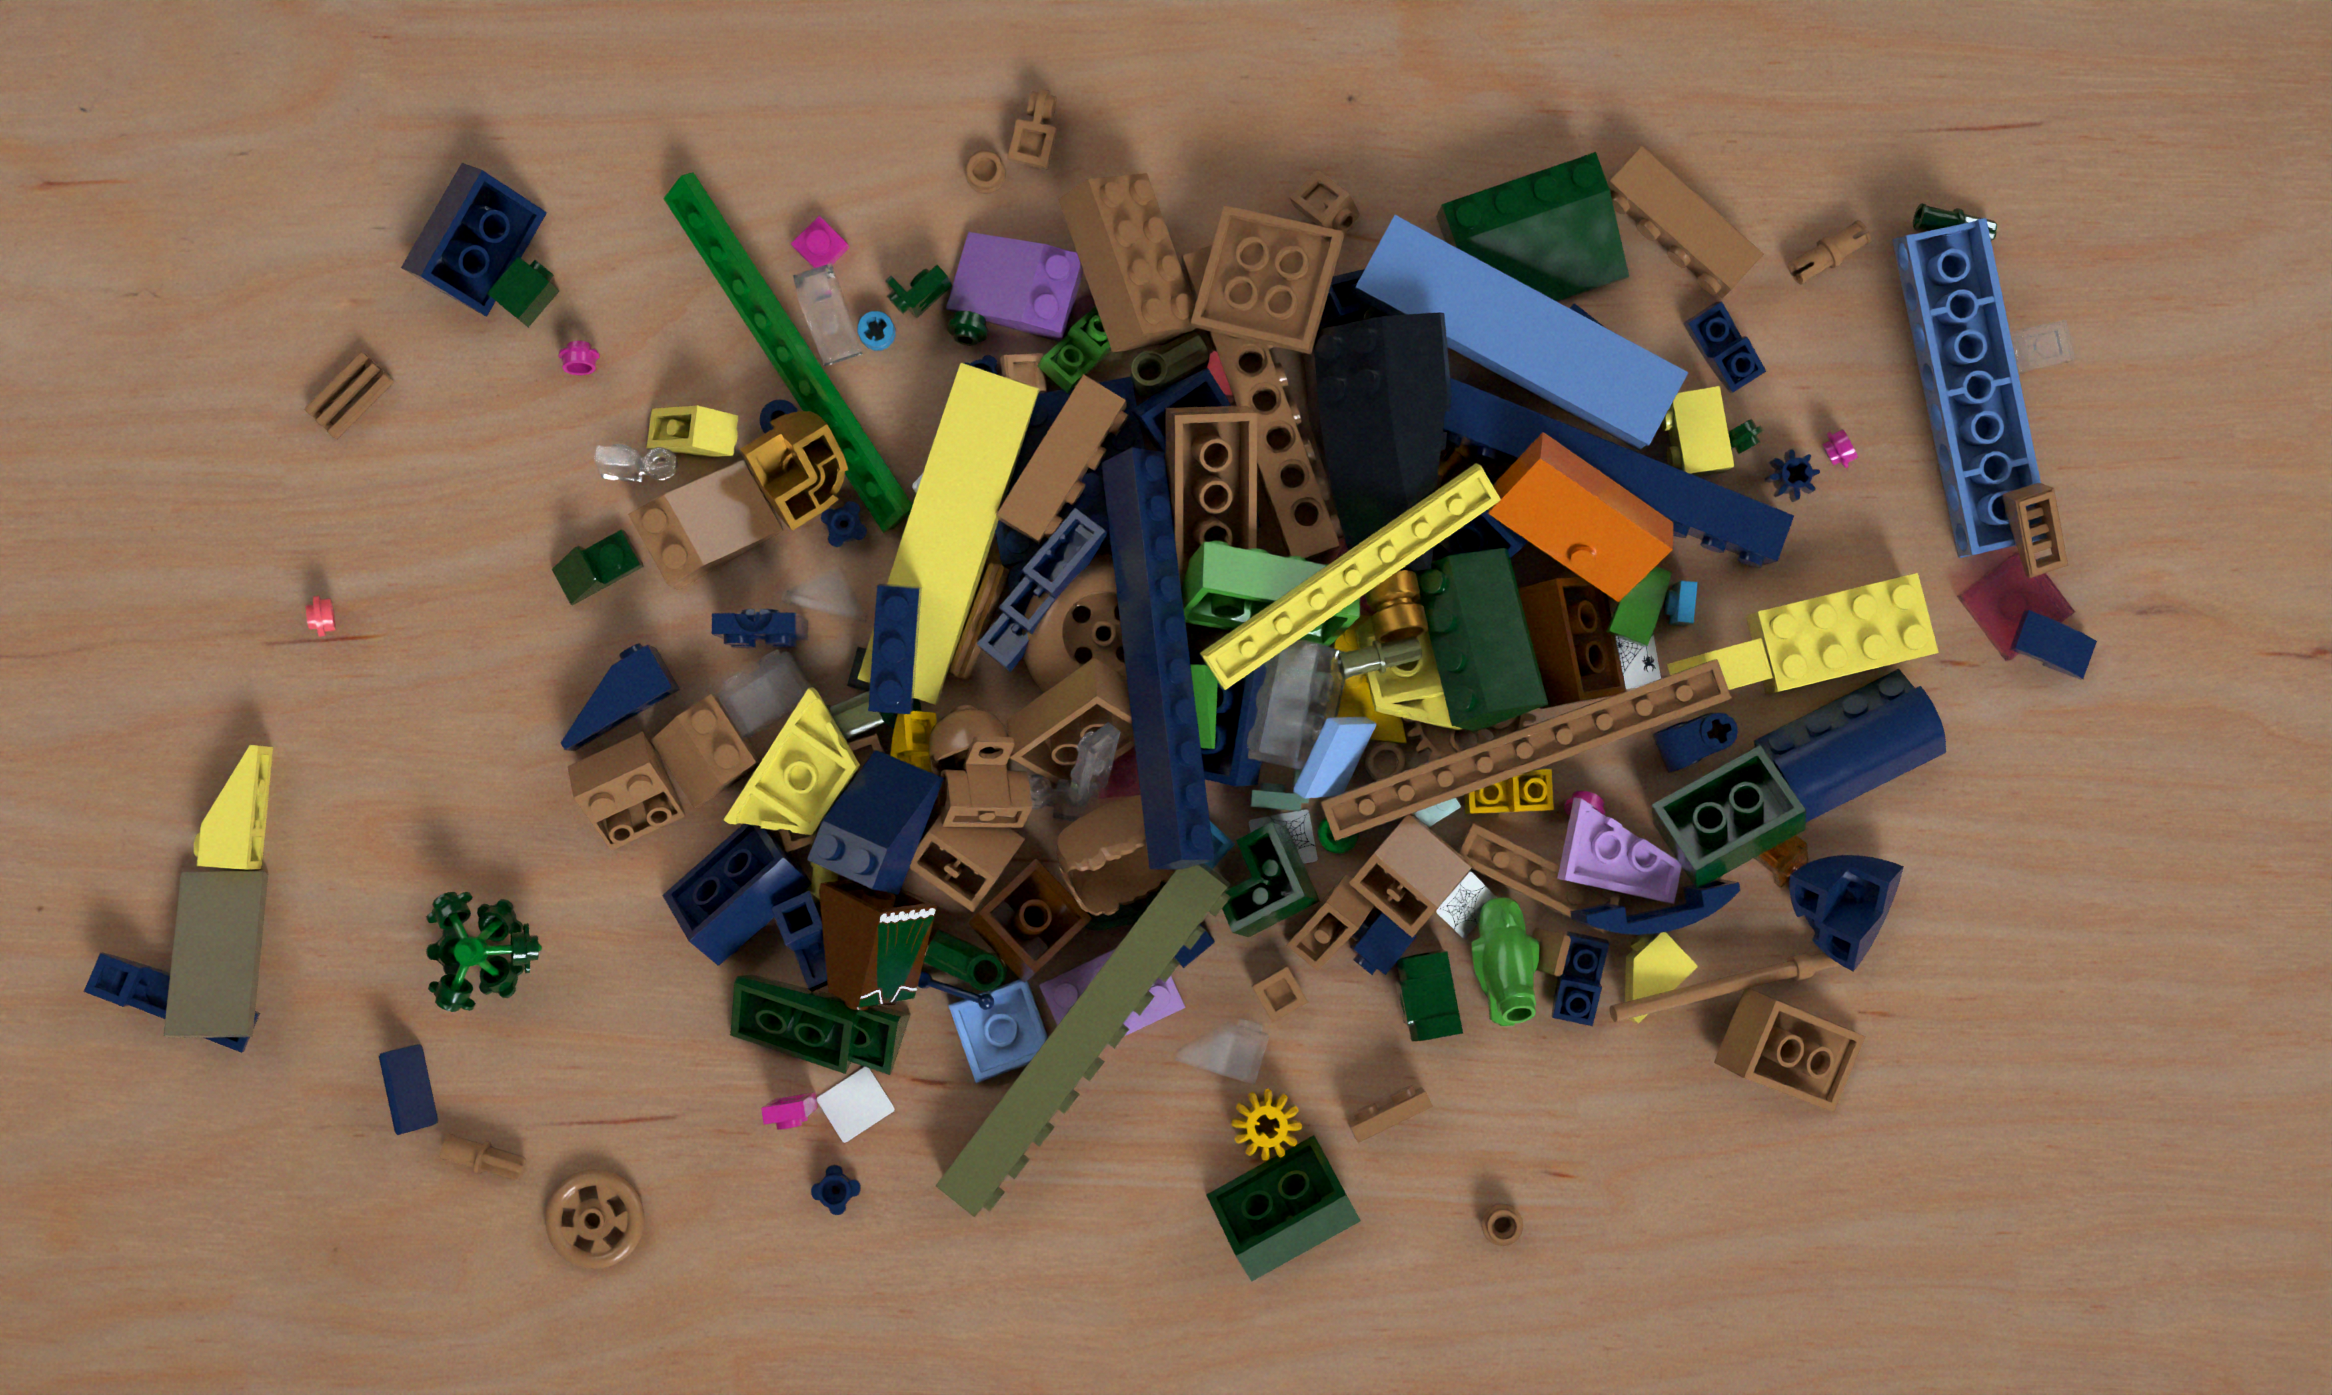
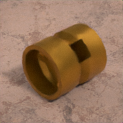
M1408 570L1397 571L1365 594L1367 604L1371 606V610L1377 611L1371 617L1375 640L1379 643L1411 636L1418 637L1428 631L1424 606L1415 603L1420 598V589L1415 572Z

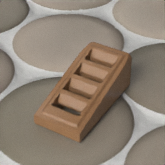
M2036 483L2004 493L2003 500L2006 514L2026 577L2032 578L2068 566L2054 488L2042 483ZM2037 503L2036 506L2026 509L2027 505ZM2041 516L2042 522L2029 526L2028 520ZM2046 533L2047 538L2032 543L2031 537ZM2051 548V555L2035 559L2034 553Z

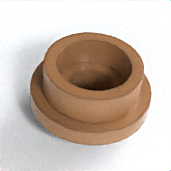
M1500 1203L1491 1206L1485 1211L1481 1227L1483 1234L1491 1243L1498 1246H1508L1516 1242L1521 1236L1523 1219L1513 1206ZM1500 1217H1506L1509 1220V1226L1504 1231H1497L1494 1226L1495 1221Z

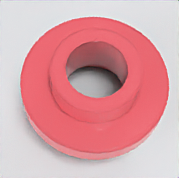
M313 596V605L305 606L309 630L317 629L319 637L326 636V632L336 631L331 598L321 599L320 596Z

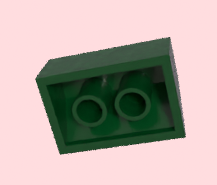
M1314 1135L1286 1150L1285 1156L1279 1157L1277 1155L1206 1194L1236 1258L1251 1281L1256 1280L1361 1221Z

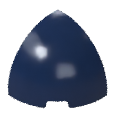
M1859 855L1829 856L1806 863L1790 875L1789 892L1794 912L1797 917L1805 916L1809 925L1814 930L1813 942L1835 962L1854 972L1869 951L1886 919L1897 892L1904 866L1879 858Z

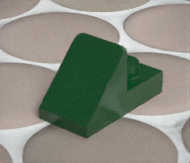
M621 529L586 549L579 545L573 548L552 568V571L569 603L575 605L644 566L626 532Z

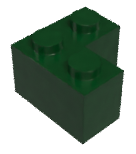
M1270 822L1236 840L1252 878L1225 891L1231 898L1222 910L1232 933L1251 937L1320 902L1288 828Z

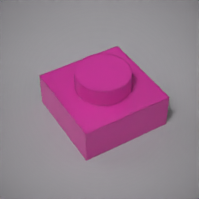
M820 216L791 243L792 247L820 275L826 272L850 248Z

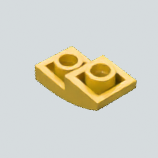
M1552 769L1532 770L1465 794V814L1554 810Z

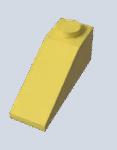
M249 745L201 823L200 832L194 840V854L198 857L197 866L245 870L262 869L273 747Z

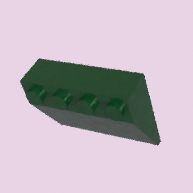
M1596 152L1441 204L1436 216L1445 242L1557 302L1629 277L1610 189Z

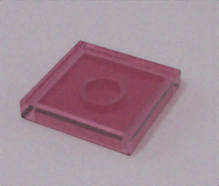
M2018 551L1957 595V598L2005 661L2012 660L2020 654L2009 649L2023 611L2031 610L2060 623L2075 613L2074 609L2046 573L2032 578L2026 577Z

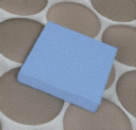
M1367 717L1327 718L1293 788V792L1305 799L1330 797L1344 793L1377 723Z
M1018 979L992 990L979 993L978 995L990 994L993 996L994 1005L988 1010H983L978 1003L967 999L948 1005L976 1083L1028 1065L1048 1039L1028 980L1024 983L1021 979Z

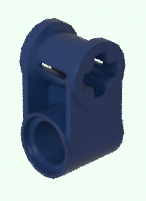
M1707 713L1689 721L1674 724L1652 735L1666 769L1670 773L1697 763L1706 756L1728 748L1737 739L1738 728L1734 719L1727 714ZM1711 722L1722 724L1724 730L1718 733L1720 740L1708 737L1707 732L1713 728Z

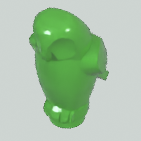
M1494 898L1488 900L1480 910V938L1472 941L1473 964L1476 977L1485 995L1488 997L1489 1019L1500 1026H1515V1023L1528 1021L1536 1014V999L1533 988L1534 973L1539 962L1540 946L1538 939L1526 934L1523 912L1517 902L1511 898Z

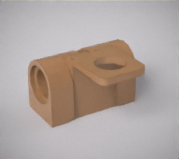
M975 737L964 760L963 770H943L941 772V777L944 778L939 791L942 827L1023 828L1032 809V800L1027 772L1007 771L1006 764L1015 746L1014 738ZM991 746L1002 748L1000 751L990 754L980 752L983 748Z

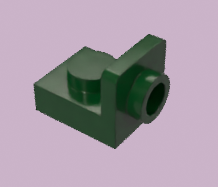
M938 265L934 266L930 271L924 269L919 272L911 281L910 286L912 288L908 292L892 276L885 280L891 291L887 295L891 303L902 314L909 310L916 318L923 314L952 287L948 275Z

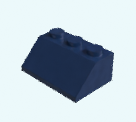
M461 163L401 268L440 292L487 317L496 302L487 292L518 256L522 257L547 212L485 171Z
M1189 649L1190 664L1207 665L1200 655L1202 651ZM1265 662L1226 690L1218 683L1215 749L1201 748L1205 780L1231 786L1258 785L1277 663Z
M743 824L662 896L688 941L719 966L774 918L771 907L801 895L812 883L797 860L790 852H786L783 844L769 829Z

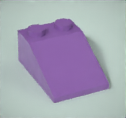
M968 232L946 310L955 313L958 311L975 312L983 316L987 322L1060 342L1065 337L1083 275V268L1078 254L1047 244Z

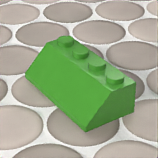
M1204 541L1189 560L1181 588L1185 622L1233 631L1329 564L1323 565L1308 562L1300 556L1282 557L1272 555L1258 548L1246 550L1231 547L1223 541ZM1360 598L1295 643L1328 648L1360 617Z

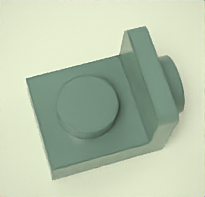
M1294 769L1292 793H1285V785L1261 783L1260 790H1251L1250 807L1301 811V803H1309V798L1301 797L1293 792V788L1302 769Z

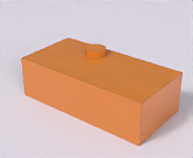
M1544 432L1493 485L1501 501L1488 509L1489 515L1617 602H1620L1673 550V522Z

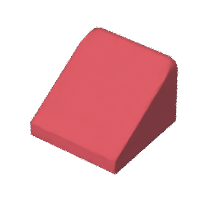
M1213 351L1210 353L1207 369L1213 375L1228 401L1232 403L1234 401L1233 394L1217 351Z

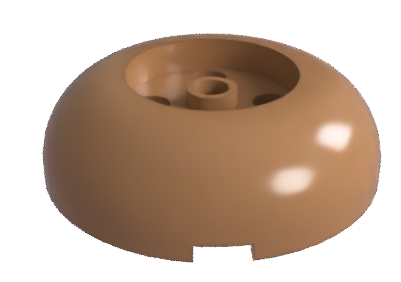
M1110 554L1094 555L1090 564L1072 580L1054 601L1033 634L1022 629V635L1027 632L1029 639L1025 655L1023 656L1025 665L1033 681L1044 693L1083 666L1074 657L1075 651L1079 647L1090 649L1092 659L1095 658L1120 673L1127 681L1125 663L1120 662L1115 654L1117 648L1123 645L1120 621L1114 617V609L1118 605L1113 557ZM1045 591L1040 598L1035 596V594L1031 598L1025 613V617L1028 620L1049 596ZM1077 606H1085L1089 609L1091 615L1086 623H1078L1073 619V610ZM1102 626L1107 627V630L1111 632L1110 639L1105 642L1099 641L1095 635L1097 629Z

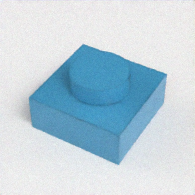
M1679 581L1673 584L1672 590H1667L1664 601V613L1670 615L1669 625L1685 627L1694 623L1698 582Z

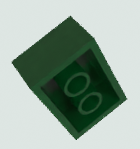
M1761 745L1651 805L1653 824L1696 889L1806 830V809Z

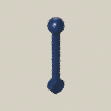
M921 972L918 987L922 989L932 987L978 1003L983 1010L991 1009L994 1005V998L990 994L978 995L934 980L927 972Z

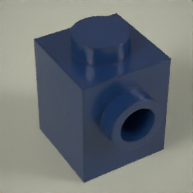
M1379 910L1371 921L1366 918L1360 928L1351 936L1355 941L1350 948L1358 953L1353 960L1371 975L1377 969L1386 975L1417 936L1414 935L1412 938Z

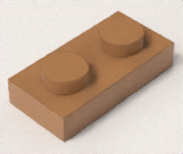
M1410 1085L1393 1093L1390 1096L1392 1102L1380 1108H1377L1376 1104L1373 1103L1353 1113L1355 1120L1348 1124L1357 1142L1368 1139L1433 1107L1426 1091L1422 1087L1415 1090L1413 1085Z

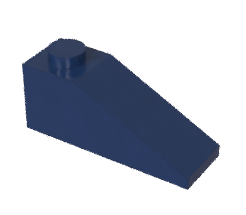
M638 643L619 654L621 660L610 667L561 741L564 750H578L680 690L657 648L650 645L643 647L641 643Z

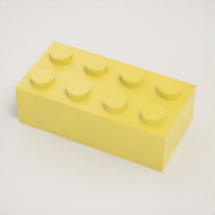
M1918 573L1762 610L1746 616L1752 640L1762 638L1773 678L1763 680L1766 695L1939 653Z

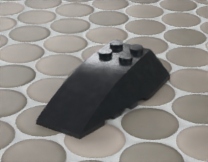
M1444 313L1380 316L1318 329L1312 353H1303L1309 423L1348 551L1441 488L1442 475H1438L1440 453L1441 450H1445L1447 432H1443L1445 412H1450L1452 399ZM1433 547L1399 571L1431 569Z

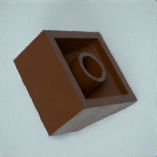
M1034 859L988 902L968 924L1025 983L1093 918L1081 909L1069 892L1037 859Z

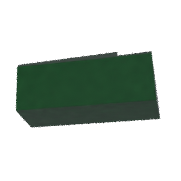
M750 974L737 976L734 982L730 1036L846 1074L852 1062L890 1075L911 1014L878 1005L868 1006L867 1010H855L843 1004L844 1000L833 994L817 990L812 992L805 987Z

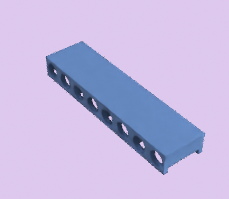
M1394 215L1355 287L1357 289L1355 298L1389 316L1444 313L1448 348L1639 451L1646 445H1650L1689 373L1397 215Z
M1982 218L1973 222L1895 238L1892 241L1958 558L2016 546L2006 514L2003 494L2032 484L2041 483L1987 219ZM2037 503L2027 505L2026 509L2036 506ZM2041 516L2028 520L2029 526L2042 522ZM2046 533L2031 537L2032 542L2047 538Z

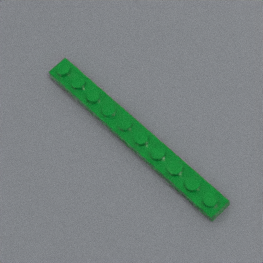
M694 172L681 175L663 198L801 409L819 415L828 424L845 456L848 467L845 475L882 532L885 533L894 529L910 514L913 504Z

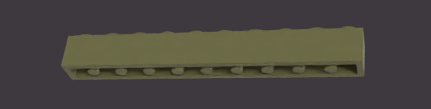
M1205 863L1185 869H1177L936 1184L938 1189L973 1217L983 1207L989 1212L1005 1193L999 1187L1005 1178L1009 1175L1015 1179L1030 1159L1024 1153L1033 1142L1039 1147L1054 1129V1126L1049 1121L1057 1110L1065 1114L1080 1095L1074 1090L1080 1080L1084 1077L1090 1082L1105 1061L1099 1055L1108 1044L1115 1049L1127 1034L1129 1028L1124 1025L1125 1021L1133 1011L1139 1016L1143 1013L1155 997L1149 990L1158 978L1165 983L1179 966L1180 962L1174 959V957L1183 946L1191 950L1205 932L1200 923L1209 912L1216 917L1231 898L1225 893L1231 884Z

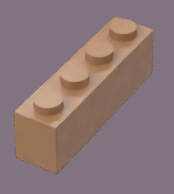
M1643 146L1635 152L1608 182L1614 210L1620 214H1628L1638 223L1636 227L1645 238L1650 241L1657 240L1668 250L1667 255L1670 260L1681 268L1687 267L1698 277V284L1711 295L1718 294L1723 299L1764 255L1762 251Z
M1083 374L997 512L998 519L1040 546L1045 538L1049 539L1064 521L1059 515L1067 502L1073 506L1082 494L1085 484L1081 480L1087 470L1091 468L1095 471L1103 460L1107 449L1102 446L1110 433L1117 436L1129 417L1124 412L1127 408L1126 400Z

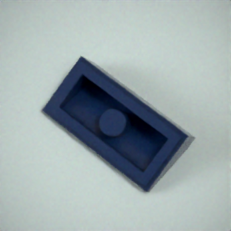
M416 1044L380 1053L379 1061L395 1133L401 1135L438 1123L422 1045Z

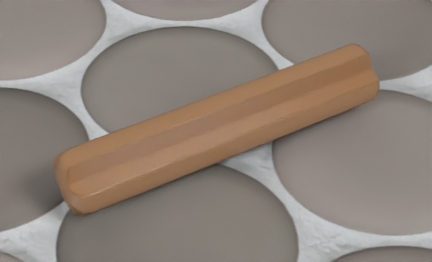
M990 563L988 565L949 668V673L952 676L963 680L971 678L981 651L977 643L989 630L1008 580L1010 571L1005 566L997 563Z

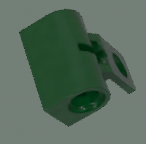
M1442 949L1399 958L1396 962L1399 981H1396L1403 1023L1409 1027L1411 1041H1425L1463 1034L1448 951Z

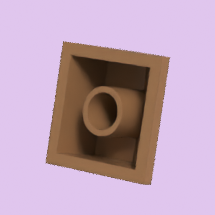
M712 693L677 715L650 740L694 809L755 771L762 761L721 696Z

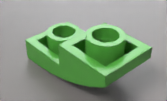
M1096 306L1071 327L1067 336L1045 354L1037 366L1066 393L1078 384L1083 374L1086 376L1111 351Z

